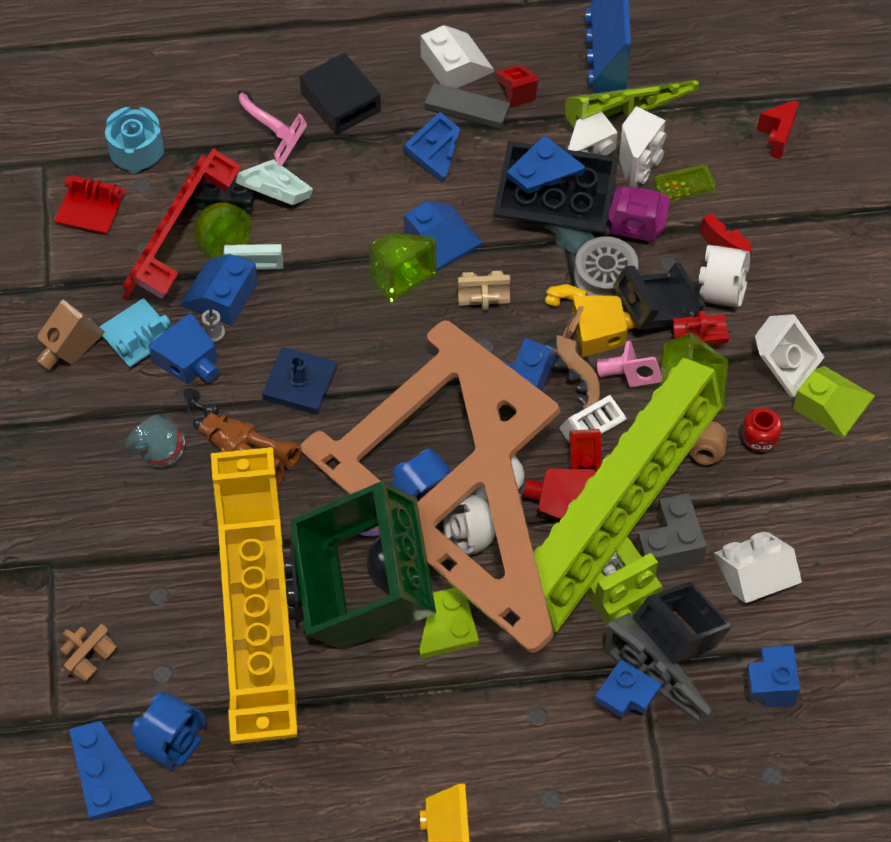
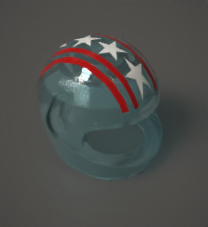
M156 414L135 428L126 438L124 444L130 452L149 446L144 462L154 467H165L175 463L181 457L184 451L185 439L181 428L174 421Z

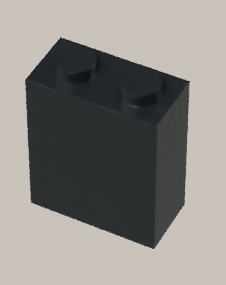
M345 52L299 76L301 94L335 135L381 112V94Z

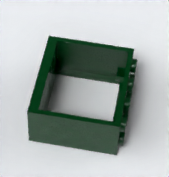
M380 481L290 520V538L294 546L295 569L299 580V599L303 608V627L306 631V636L343 650L436 613L417 498L384 481ZM379 526L390 596L348 613L337 543Z

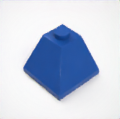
M427 201L404 214L405 235L436 272L483 245L482 240L449 204Z

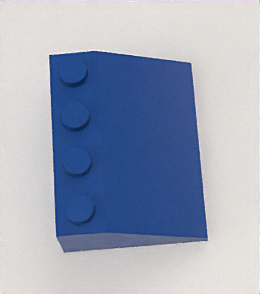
M591 0L590 8L585 9V24H590V28H586V45H591V49H587V65H592V70H588V86H593V94L625 90L627 87L631 48L629 0Z

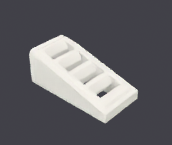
M611 395L568 418L560 426V431L570 444L569 431L588 429L583 420H585L590 429H600L602 436L623 423L627 418ZM604 407L612 421H609L601 408ZM593 413L595 414V416L597 417V419L599 420V422L602 424V426H600V424L598 423V421L595 419V417L593 416Z

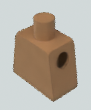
M63 299L37 335V338L47 347L36 360L48 370H51L60 358L70 364H74L105 331L87 315Z

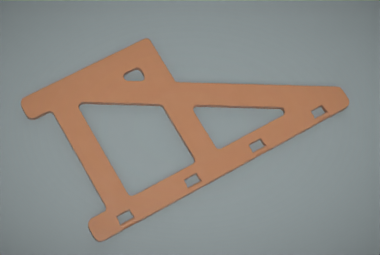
M441 321L427 334L430 345L439 351L433 359L342 439L334 441L322 431L314 432L301 444L302 453L348 495L376 484L380 480L359 463L360 459L449 380L458 377L474 439L475 451L417 502L428 565L439 572L493 622L503 628L526 651L535 653L541 650L553 638L554 631L511 458L559 415L560 407L554 400L449 321ZM503 405H508L516 411V414L504 422L501 421L499 408ZM331 458L340 463L334 470L325 464ZM481 486L485 487L505 570V575L501 579L493 578L436 529V525ZM448 557L456 564L450 572L440 564ZM510 611L519 618L514 626H511L503 619Z

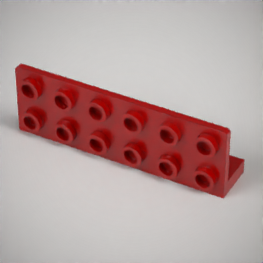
M213 148L207 157L201 155L123 283L122 287L126 289L122 296L123 299H128L137 284L163 299L178 272L155 259L154 255L201 177L227 191L241 165Z

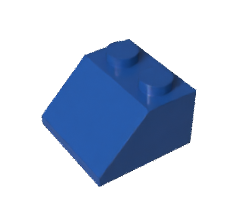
M232 254L207 260L183 298L181 306L200 314L209 310L210 317H213L212 310H216L220 314V321L232 326L258 284L256 264Z

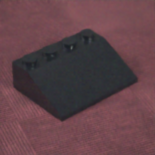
M508 141L493 212L494 217L605 234L615 190L619 157L563 149L585 166V172L578 177L574 174L562 178L558 184L543 186L540 190L527 194L507 178V171L535 144Z

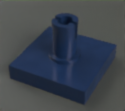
M282 347L262 392L263 400L318 415L338 368L337 361Z

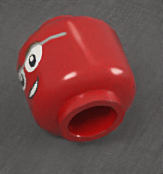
M756 408L750 411L744 419L741 433L746 446L758 452H766L775 448L779 442L783 427L779 415L768 408Z

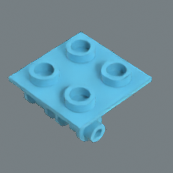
M143 298L99 327L105 331L102 337L130 368L150 355L148 344L167 331L171 323L166 315L160 317Z

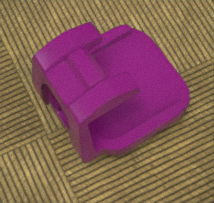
M631 186L618 187L614 193L608 218L611 226L610 234L655 243L656 237L664 230L670 204L669 197L661 192Z

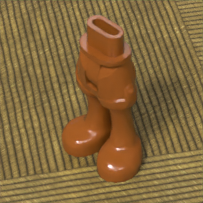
M210 413L199 426V431L207 435V440L211 443L213 442L221 452L253 449L250 445L259 448L273 447L277 487L283 479L284 467L289 470L293 469L301 458L302 448L298 444L290 441L279 442L258 434L254 425L228 418L226 415L219 417L214 413Z

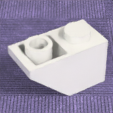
M602 112L583 120L579 119L576 121L568 150L608 155L616 149L618 132Z

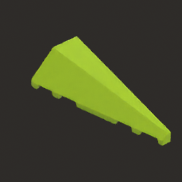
M697 80L566 97L565 116L573 128H575L577 120H583L600 112L609 117L623 111L628 118L636 106L645 111L697 91L699 83Z

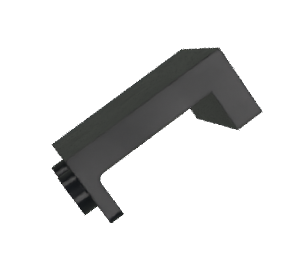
M674 263L668 273L640 276L635 266H625L613 284L638 329L672 326L673 319L697 317V311H702L705 307L704 301L681 263Z

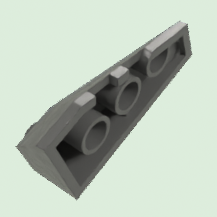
M631 613L612 620L607 627L604 653L616 662H619L620 659L660 682L662 685L658 693L705 728L709 723L712 710L679 664L673 663L634 621Z

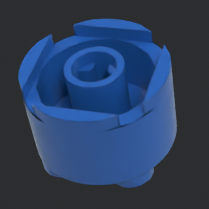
M425 449L407 463H400L393 469L392 475L394 479L391 485L417 498L418 502L452 470L432 449Z
M162 691L158 692L153 697L151 706L144 716L138 717L132 725L131 733L135 735V747L139 752L164 767L173 770L172 765L182 766L197 749L202 739L197 734L200 726L205 728L206 716L200 710L174 695L165 694Z

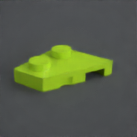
M456 588L434 592L436 613L427 617L419 649L420 659L479 646V638L467 598Z

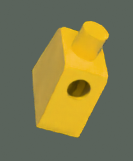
M573 296L572 315L579 306L584 307L576 326L581 357L623 347L626 344L627 329L637 328L630 314L623 312L621 298L618 296Z

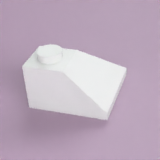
M794 314L770 316L755 335L760 356L791 398L795 397L798 389L812 371L817 368L824 355Z

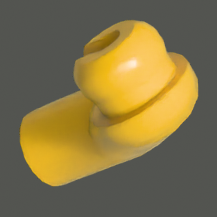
M569 284L549 287L546 291L545 303L557 307L560 304L561 298L573 301V296L587 295L588 291Z

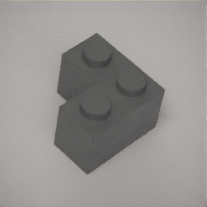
M689 493L660 499L657 510V521L660 528L638 532L637 551L642 557L649 553L653 554L658 562L656 574L703 564L707 546Z

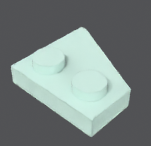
M270 160L239 172L235 181L239 185L291 205L309 199L313 188L283 166L278 165L275 160Z

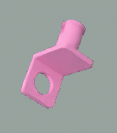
M626 341L625 350L621 357L597 360L600 378L625 373L630 387L662 382L657 359L655 357L637 359L631 341ZM641 366H647L653 370V374L649 377H642L636 371Z

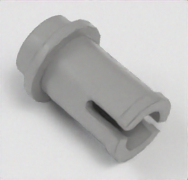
M209 310L202 314L203 329L215 344L224 338L225 329L221 324L219 312L212 310L213 317H210Z

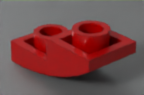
M713 213L703 217L700 234L709 245L749 251L751 257V243L746 237L743 238L737 229L728 233L724 223L719 222Z

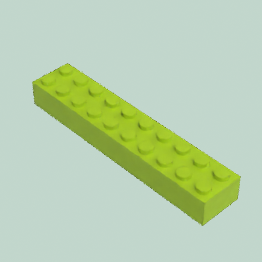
M683 357L679 364L670 370L667 380L661 388L655 390L651 401L644 410L637 414L635 422L630 429L621 435L618 445L611 454L604 458L596 474L588 479L584 490L577 499L570 503L566 514L560 522L554 524L545 542L535 549L534 555L554 632L557 633L722 408L714 369Z

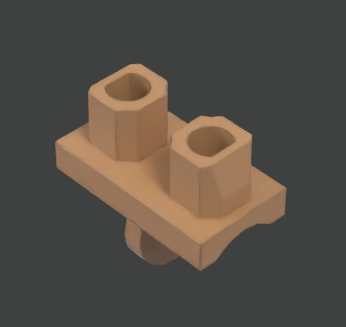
M102 623L84 643L81 639L87 634V631L83 627H80L75 633L66 629L61 634L62 639L66 643L59 649L60 652L67 656L72 649L76 651L60 670L65 677L71 674L78 680L86 683L97 668L85 657L93 651L105 661L115 651L117 646L106 635L108 629Z

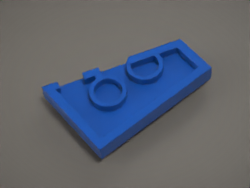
M101 721L69 729L88 816L91 822L154 804L153 798Z

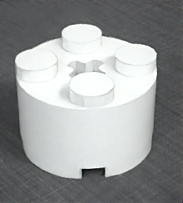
M708 245L705 255V261L708 262L707 267L702 266L699 274V284H704L700 290L702 300L706 303L741 306L747 287L745 279L746 272H749L750 252Z

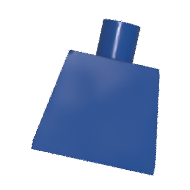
M191 313L148 344L151 361L183 383H190L197 376H200L209 383L219 374V369L213 365L217 361L215 345Z

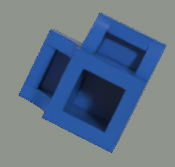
M794 646L762 647L760 652L761 662L748 663L747 665L751 698L763 699L764 707L796 705L801 689Z
M620 659L595 695L594 701L621 718L624 714L629 716L632 710L645 713L660 691L662 684Z

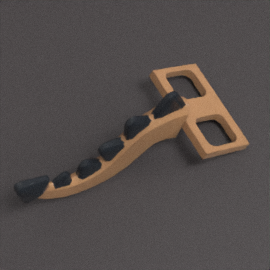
M582 306L578 307L567 323L563 336L557 335L555 338L544 343V346L558 352V357L555 359L553 367L568 368V380L575 381L581 379L576 389L587 393V395L579 397L580 402L584 406L575 407L573 415L599 401L600 383L596 372L577 353V342L570 339L584 307Z

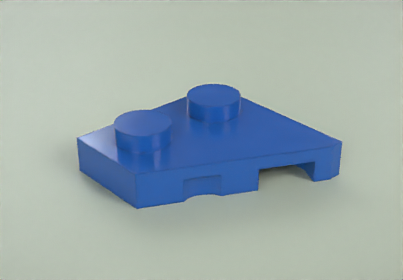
M439 112L404 144L403 151L443 183L447 176L460 128Z
M544 135L507 171V178L529 194L540 190L543 186L558 184L562 178L574 174L578 177L585 172V166Z

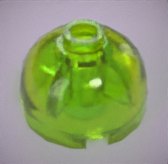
M219 202L209 205L200 213L195 223L194 233L198 245L212 258L224 256V245L248 244L250 238L247 237L249 228L252 230V222L250 216L238 206Z

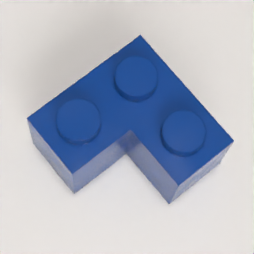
M524 338L514 365L507 362L504 363L542 391L558 352L550 347Z

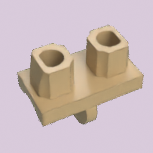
M492 271L488 276H477L474 272L463 273L462 277H458L459 306L482 305V310H489V304L510 303V276L504 275L502 271Z

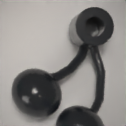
M191 388L185 389L183 395L187 399L188 413L194 421L193 427L199 430V426L205 418L199 417L195 419L192 416L190 401L197 407L204 409L205 417L210 413L218 415L219 409L215 404L199 405L196 401L199 400L200 393Z

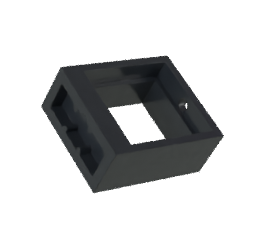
M692 582L648 596L632 617L673 663L717 647L732 628L731 623ZM677 610L698 635L694 636L672 611Z

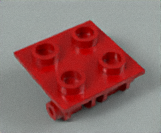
M77 175L67 176L65 187L69 189L54 223L108 234L126 189L117 187V184L114 183L112 185L106 184L100 180L94 182L92 178L85 180Z

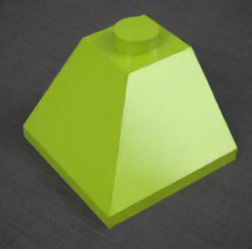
M823 366L813 370L798 389L793 409L844 439L873 401L875 395Z

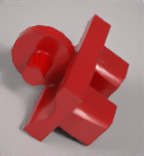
M697 311V317L675 318L672 320L676 348H679L680 351L691 350L694 346L702 345L708 348H719L721 344L729 343L725 314L706 316L704 311Z

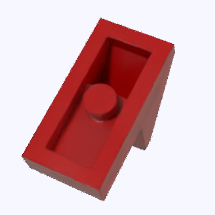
M522 65L496 71L497 81L506 87L510 107L535 101L538 86V76Z
M793 100L764 111L759 115L757 130L770 134L768 145L773 146L772 158L782 159L796 118L798 101Z
M600 429L569 431L570 453L568 458L570 469H592L598 471L602 465Z

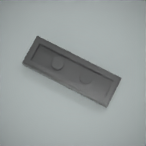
M433 83L424 103L427 110L441 112L442 114L502 129L510 110L509 102Z

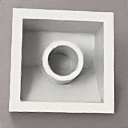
M443 25L421 35V57L441 85L457 89L494 72L493 67L468 33Z

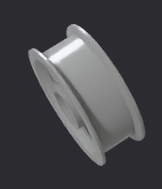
M598 237L589 240L579 249L576 255L574 273L576 284L579 288L587 290V295L619 297L613 284L625 266H635L638 270L636 252L629 244L618 238Z

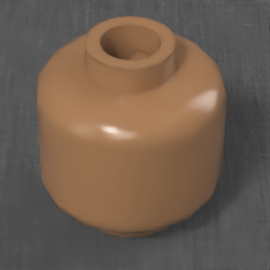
M711 421L688 454L696 462L703 465L719 462L726 453L727 431L719 423Z

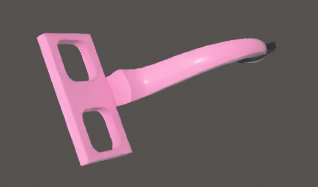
M238 90L237 93L241 105L257 120L272 129L277 137L283 139L274 153L278 165L282 166L296 142L301 140V134L307 126L303 115L298 114L291 127L255 105L249 92ZM301 122V125L297 132H294L298 124ZM285 145H287V147H286L284 153L282 154V156H281V158H280V154H281L282 150L284 149Z

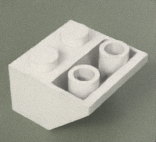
M637 106L622 125L619 162L627 186L636 188L640 183L644 184L647 181L653 165L657 166L661 162L664 155L662 145L667 135L664 132V119Z
M756 533L751 536L750 540L742 543H729L722 550L714 552L715 559L733 594L745 603L802 583L794 548L770 533Z

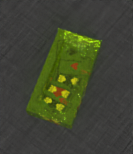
M706 163L656 175L653 180L657 192L668 196L670 201L714 191L716 186Z

